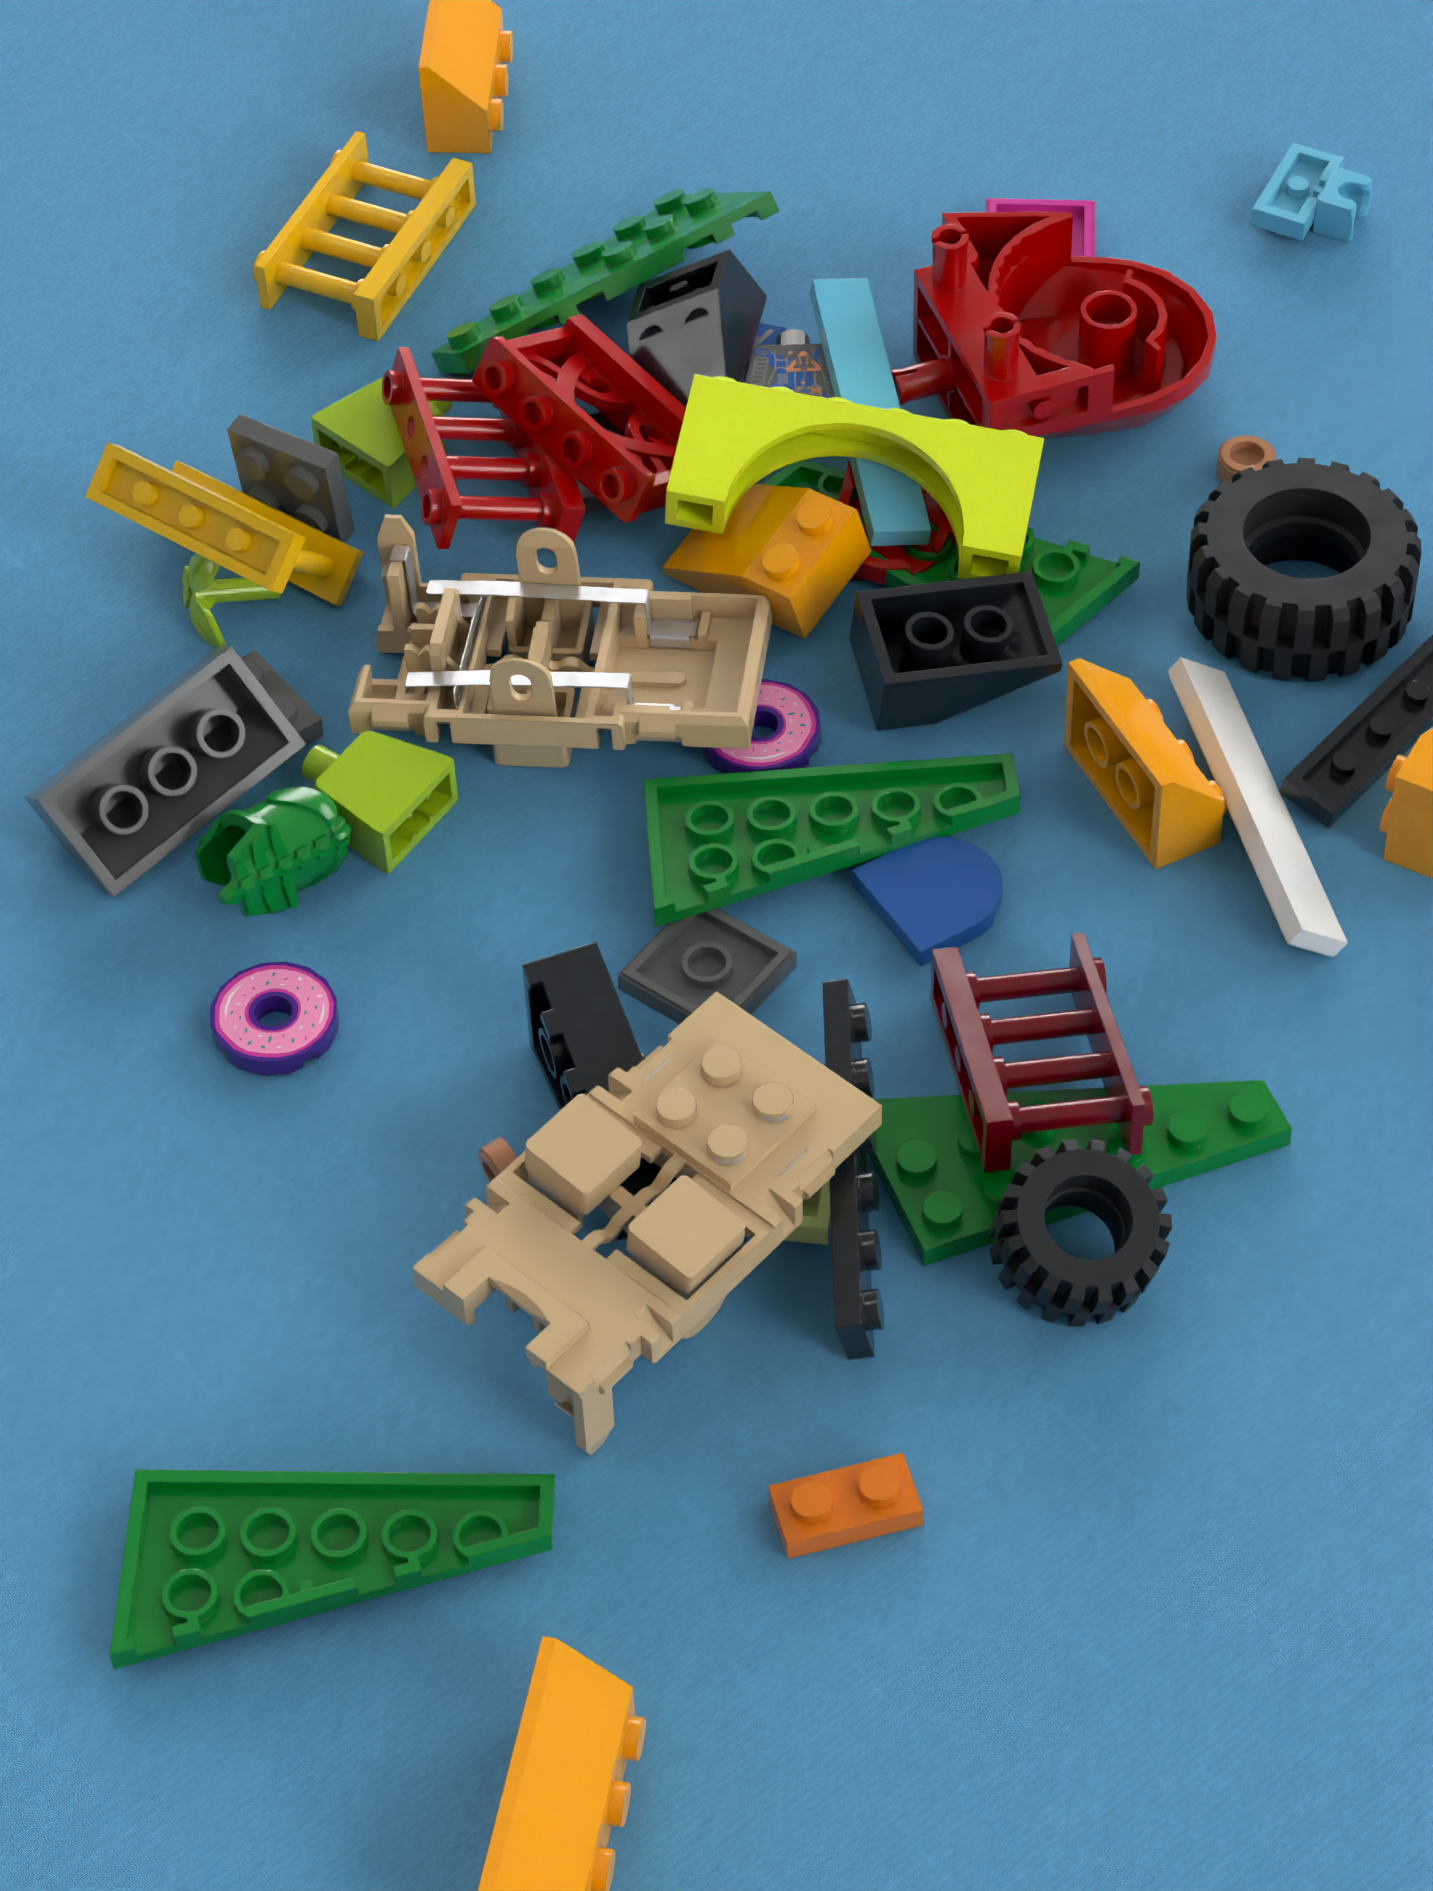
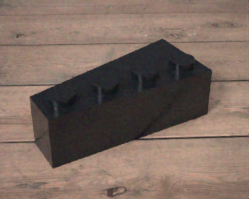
M597 942L522 964L530 1046L559 1111L577 1095H587L596 1086H600L609 1092L608 1075L613 1070L620 1068L627 1073L633 1066L636 1067L645 1059L643 1052L639 1050ZM641 1157L639 1168L620 1185L635 1196L641 1189L653 1183L661 1167L654 1162L650 1164ZM674 1177L673 1180L671 1181L670 1185H671L675 1180H677L675 1177ZM622 1229L616 1237L617 1241L626 1239L628 1233Z

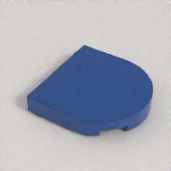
M931 837L890 851L852 870V885L920 966L932 961V949L960 947L985 933L992 926L994 917L1001 904L1002 878L997 865L982 849L960 839Z

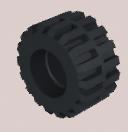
M1077 1139L1064 1140L1059 1145L1056 1153L1052 1151L1049 1145L1037 1151L1030 1164L1024 1161L1015 1172L996 1208L997 1212L991 1222L989 1237L995 1238L990 1249L992 1265H1004L998 1279L1005 1290L1016 1286L1021 1291L1016 1302L1028 1311L1033 1303L1044 1308L1041 1319L1051 1323H1055L1058 1316L1064 1314L1068 1315L1069 1326L1083 1327L1090 1315H1094L1097 1324L1111 1320L1118 1308L1124 1313L1135 1304L1140 1294L1144 1293L1166 1257L1170 1242L1165 1239L1172 1230L1171 1214L1161 1213L1168 1199L1162 1187L1151 1190L1148 1185L1154 1174L1145 1164L1138 1170L1134 1169L1128 1164L1133 1154L1120 1147L1115 1156L1105 1153V1142L1091 1139L1086 1149H1079ZM1064 1206L1079 1207L1090 1211L1099 1217L1109 1229L1114 1242V1254L1099 1260H1084L1069 1255L1059 1248L1050 1237L1046 1228L1044 1214L1054 1208Z

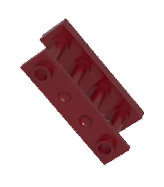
M1084 933L1071 934L1069 967L977 977L974 971L965 972L958 947L932 949L930 999L984 1172L1011 1169L1012 1141H1020L1022 1133L1117 1123L1127 1152L1133 1155L1142 1154L1144 1126L1153 1124L1152 1096L1148 1086L1138 1085L1106 996L1107 980L1103 960L1101 957H1092ZM1072 993L1077 1010L1000 1019H990L988 1013L979 1014L978 1012L980 1003ZM1083 1035L1087 1036L1092 1053L1006 1063L1002 1056L993 1057L992 1055L994 1045ZM1100 1078L1108 1096L1019 1107L1017 1101H1007L1006 1099L1008 1089Z

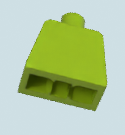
M379 378L315 413L310 418L314 444L338 453L343 476L391 508H395L417 485L391 406L385 405L383 401V378ZM428 401L432 416H443L453 406L452 402ZM441 440L444 451L446 452V440Z
M374 731L361 733L341 755L322 745H316L308 752L302 765L303 777L314 782V789L322 791L334 802L338 815L344 817L346 823L351 826L348 846L388 875L458 801L453 758Z

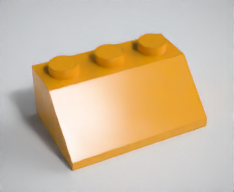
M429 0L418 66L427 152L491 153L494 131H503L504 105L503 99H499V97L508 96L509 72L508 65H504V63H512L513 32L504 31L502 9L491 0Z
M1081 658L1068 662L1064 746L1152 866L1158 869L1219 844L1221 841L1223 815L1227 812L1224 794L1219 785L1213 780L1208 781L1196 766L1193 754L1187 743L1182 739L1177 740L1164 724L1163 716L1157 704L1150 698L1145 699L1132 680Z

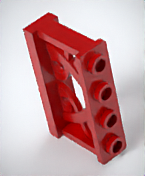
M583 314L568 317L564 326L509 340H506L503 336L490 339L472 378L473 384L624 523L635 521L641 513L666 506L667 485L686 407ZM575 397L598 409L625 436L602 428L575 403Z

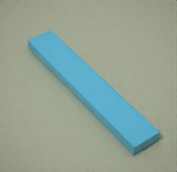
M868 278L812 279L809 294L834 397L844 398L856 404L883 409L900 408ZM849 457L870 546L928 544L931 527L920 485L891 467L861 458Z

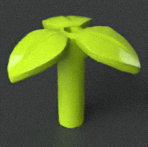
M195 553L190 559L189 566L185 565L181 583L184 587L181 591L184 609L189 608L191 624L206 643L214 647H225V640L210 611L215 603L280 599L281 593L270 591L244 577L214 579L220 565Z

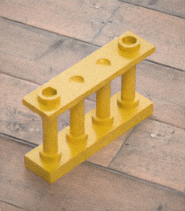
M355 131L343 149L335 152L330 166L269 247L261 251L256 257L253 266V279L257 282L260 307L271 310L288 286L351 304L353 311L356 312L358 336L379 341L476 206L472 163L452 158L439 177L436 176L432 180L413 176L370 164L366 133ZM363 185H368L418 199L421 202L415 210H410L405 214L353 198ZM338 218H342L397 235L390 244H385L380 248L328 232ZM313 252H317L372 269L365 279L362 278L358 282H353L305 268L303 265Z
M109 442L106 444L85 495L86 498L270 591L283 593L289 581L337 606H342L364 554L363 551L183 462L176 460L172 471L120 445Z

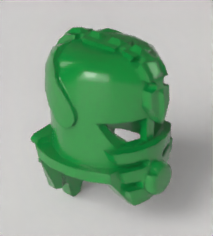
M303 786L279 789L266 796L267 799L246 810H229L214 820L208 833L199 840V847L195 851V859L202 880L225 886L218 893L220 903L228 906L239 903L240 911L248 917L282 913L290 908H297L298 897L296 890L313 886L338 871L348 855L347 845L350 842L351 826L346 823L344 817L338 815L336 805L322 791Z

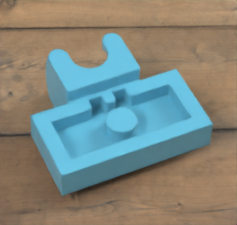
M1292 143L1252 208L1251 225L1302 241L1311 225L1314 224L1313 233L1342 242H1349L1353 238L1355 216L1365 217L1368 213L1372 194V180L1366 175L1342 169L1343 157Z

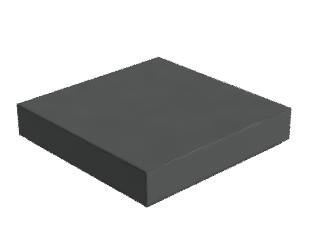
M716 908L666 924L617 975L618 989L678 1024H681L716 991L752 1015L797 967L796 952Z

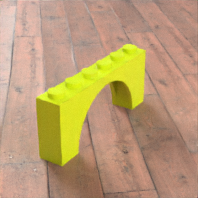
M694 374L666 490L665 524L723 534L729 516L741 497L754 484L771 472L801 460L817 457L845 456L861 458L880 463L903 473L918 483L936 500L946 514L956 538L959 562L957 578L969 579L1019 573L1044 438L1030 436L1014 429L998 430L970 425L960 419L943 420L911 414L900 408L883 409L856 404L840 397L823 398L796 393L785 387L768 388L737 382L725 376L708 377Z

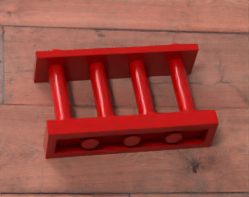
M398 347L392 370H386L383 376L382 398L385 405L391 406L421 497V517L424 524L430 525L437 549H449L458 519L533 521L536 527L555 529L566 534L574 543L586 510L575 477L473 384L472 379L419 377L410 347ZM428 401L492 403L495 409H499L502 418L432 416ZM441 440L506 442L507 447L513 448L516 458L448 456L445 454ZM454 479L519 481L522 487L527 488L529 497L459 496Z

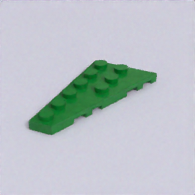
M708 188L694 194H685L682 189L662 195L653 202L655 209L645 216L637 215L630 217L614 226L613 232L615 235L603 243L597 241L579 248L572 254L574 261L564 268H553L540 273L530 281L532 288L520 296L518 294L510 295L496 301L488 308L490 315L478 323L476 321L464 323L448 332L446 335L448 342L431 352L439 372L470 373L477 369L491 338L503 336L506 340L530 335L529 329L531 328L537 330L557 323L562 325L568 317L580 315L576 307L577 304L589 301L600 295H603L604 300L608 301L683 262L687 258L684 248L695 249L712 242L718 244L735 235L731 226L732 223L744 217H758L760 220H764L779 212L771 191L715 193L713 188Z
M801 460L785 466L762 485L810 488L838 501L846 471L810 460ZM857 489L853 493L852 502L859 498ZM861 510V512H860V517H861L862 523L865 525L864 518H863V514H862V510ZM930 523L931 531L937 532L938 529L933 523ZM1027 527L1019 573L1032 571L1056 645L1058 646L1139 579L1140 561L1120 556L1117 562H1112L1090 555V546L1069 540L1066 546L1063 547L1037 539L1033 529ZM950 536L943 550L937 555L935 552H921L912 545H904L906 552L912 558L919 561L936 560V564L926 572L911 575L905 570H886V581L883 585L891 588L960 580L961 578H957L959 565L957 544H951ZM871 549L872 552L869 556L886 560L885 557Z
M1013 753L644 779L655 927L876 859L890 851L931 837H946L1019 814L1020 791Z
M1264 1080L1146 1085L1152 1096L1153 1124L1144 1126L1142 1154L1132 1155L1128 1164L1136 1170L1145 1164L1154 1174L1148 1184L1151 1190L1290 1145L1292 1128ZM1105 1088L1007 1092L1006 1095L1007 1101H1017L1019 1107L1108 1097ZM960 1095L873 1099L882 1105V1125L875 1130L877 1151L875 1154H868L924 1266L994 1243L995 1238L989 1237L991 1222L997 1212L996 1208L1017 1169L1024 1161L1030 1164L1035 1153L1049 1145L1052 1151L1056 1153L1062 1141L1077 1139L1079 1149H1086L1090 1140L1093 1139L1105 1142V1153L1115 1156L1119 1147L1126 1150L1117 1123L1022 1133L1020 1141H1012L1011 1169L984 1172ZM1073 1206L1054 1208L1044 1214L1045 1224L1049 1225L1088 1212V1210Z
M135 1469L110 1649L113 1669L553 1550L557 1493L555 1474Z

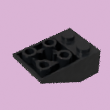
M730 249L643 282L638 286L627 320L629 356L685 407L687 406L694 374L708 377L725 376L742 383L767 295Z

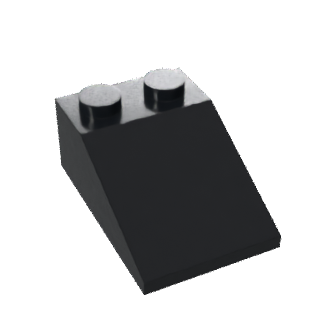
M1032 571L856 591L849 640L877 731L937 724L1058 673L1062 669L1063 662Z

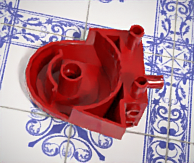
M1044 211L942 213V225L937 227L931 235L932 265L914 270L913 356L918 364L900 369L894 368L891 369L900 406L911 401L936 395L949 419H960L970 425L998 430H1019L1030 436L1044 438V440L1138 428L1172 411L1208 378L1217 339L1213 313L1193 287L1167 270L1134 260L1112 257L1071 256L1072 213Z

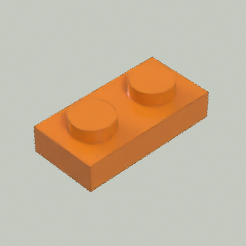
M904 1453L768 1486L769 1503L787 1559L923 1525L924 1510Z

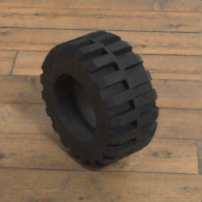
M1298 458L1297 463L1284 464L1282 459L1268 461L1260 470L1255 471L1252 467L1238 472L1232 477V484L1227 481L1220 484L1209 494L1208 500L1199 507L1194 517V527L1191 530L1186 599L1188 610L1194 616V624L1206 640L1213 639L1212 646L1228 660L1233 656L1238 658L1239 665L1242 668L1258 674L1260 669L1272 672L1273 679L1290 681V676L1306 677L1307 682L1324 681L1328 674L1337 673L1339 678L1359 671L1361 663L1364 662L1367 666H1370L1385 656L1388 648L1391 649L1399 643L1406 633L1407 623L1411 621L1421 560V540L1417 536L1418 526L1412 514L1407 509H1403L1404 503L1390 488L1381 490L1380 483L1376 478L1365 472H1362L1360 475L1349 472L1348 465L1334 461L1331 462L1330 466L1315 464V458ZM1285 560H1305L1326 565L1341 574L1319 579H1302L1280 574L1267 568L1265 565Z

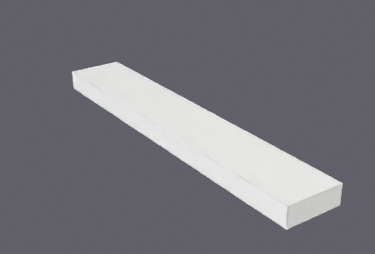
M1180 657L1168 670L1169 678L1215 782L1224 794L1227 809L1287 944L1334 957L1348 942L1226 673Z

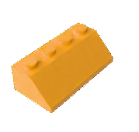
M542 1636L478 1891H609L615 1866V1850L608 1849L607 1845L612 1826L623 1828L626 1822L631 1784L622 1781L627 1760L638 1762L641 1757L645 1738L646 1718L635 1716L634 1694L631 1685L557 1638Z

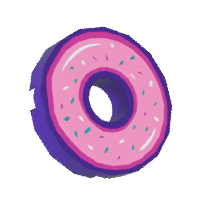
M762 679L753 727L765 726L773 729L775 732L766 737L758 738L752 736L749 749L702 747V753L712 767L725 774V769L731 773L805 768L809 764V757L815 752V749L818 751L821 743L819 711L809 696L788 683Z
M286 961L260 963L239 971L218 990L210 1007L212 1037L217 1048H220L227 1055L228 1061L240 1070L263 1076L289 1074L304 1068V1061L311 1059L316 1054L319 1059L330 1049L339 1031L337 998L328 981L309 967ZM272 1012H283L290 1015V1018L285 1023L278 1026H267L259 1022L262 1017Z

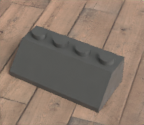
M232 646L216 647L24 798L63 848L111 897H115L304 747L306 743Z

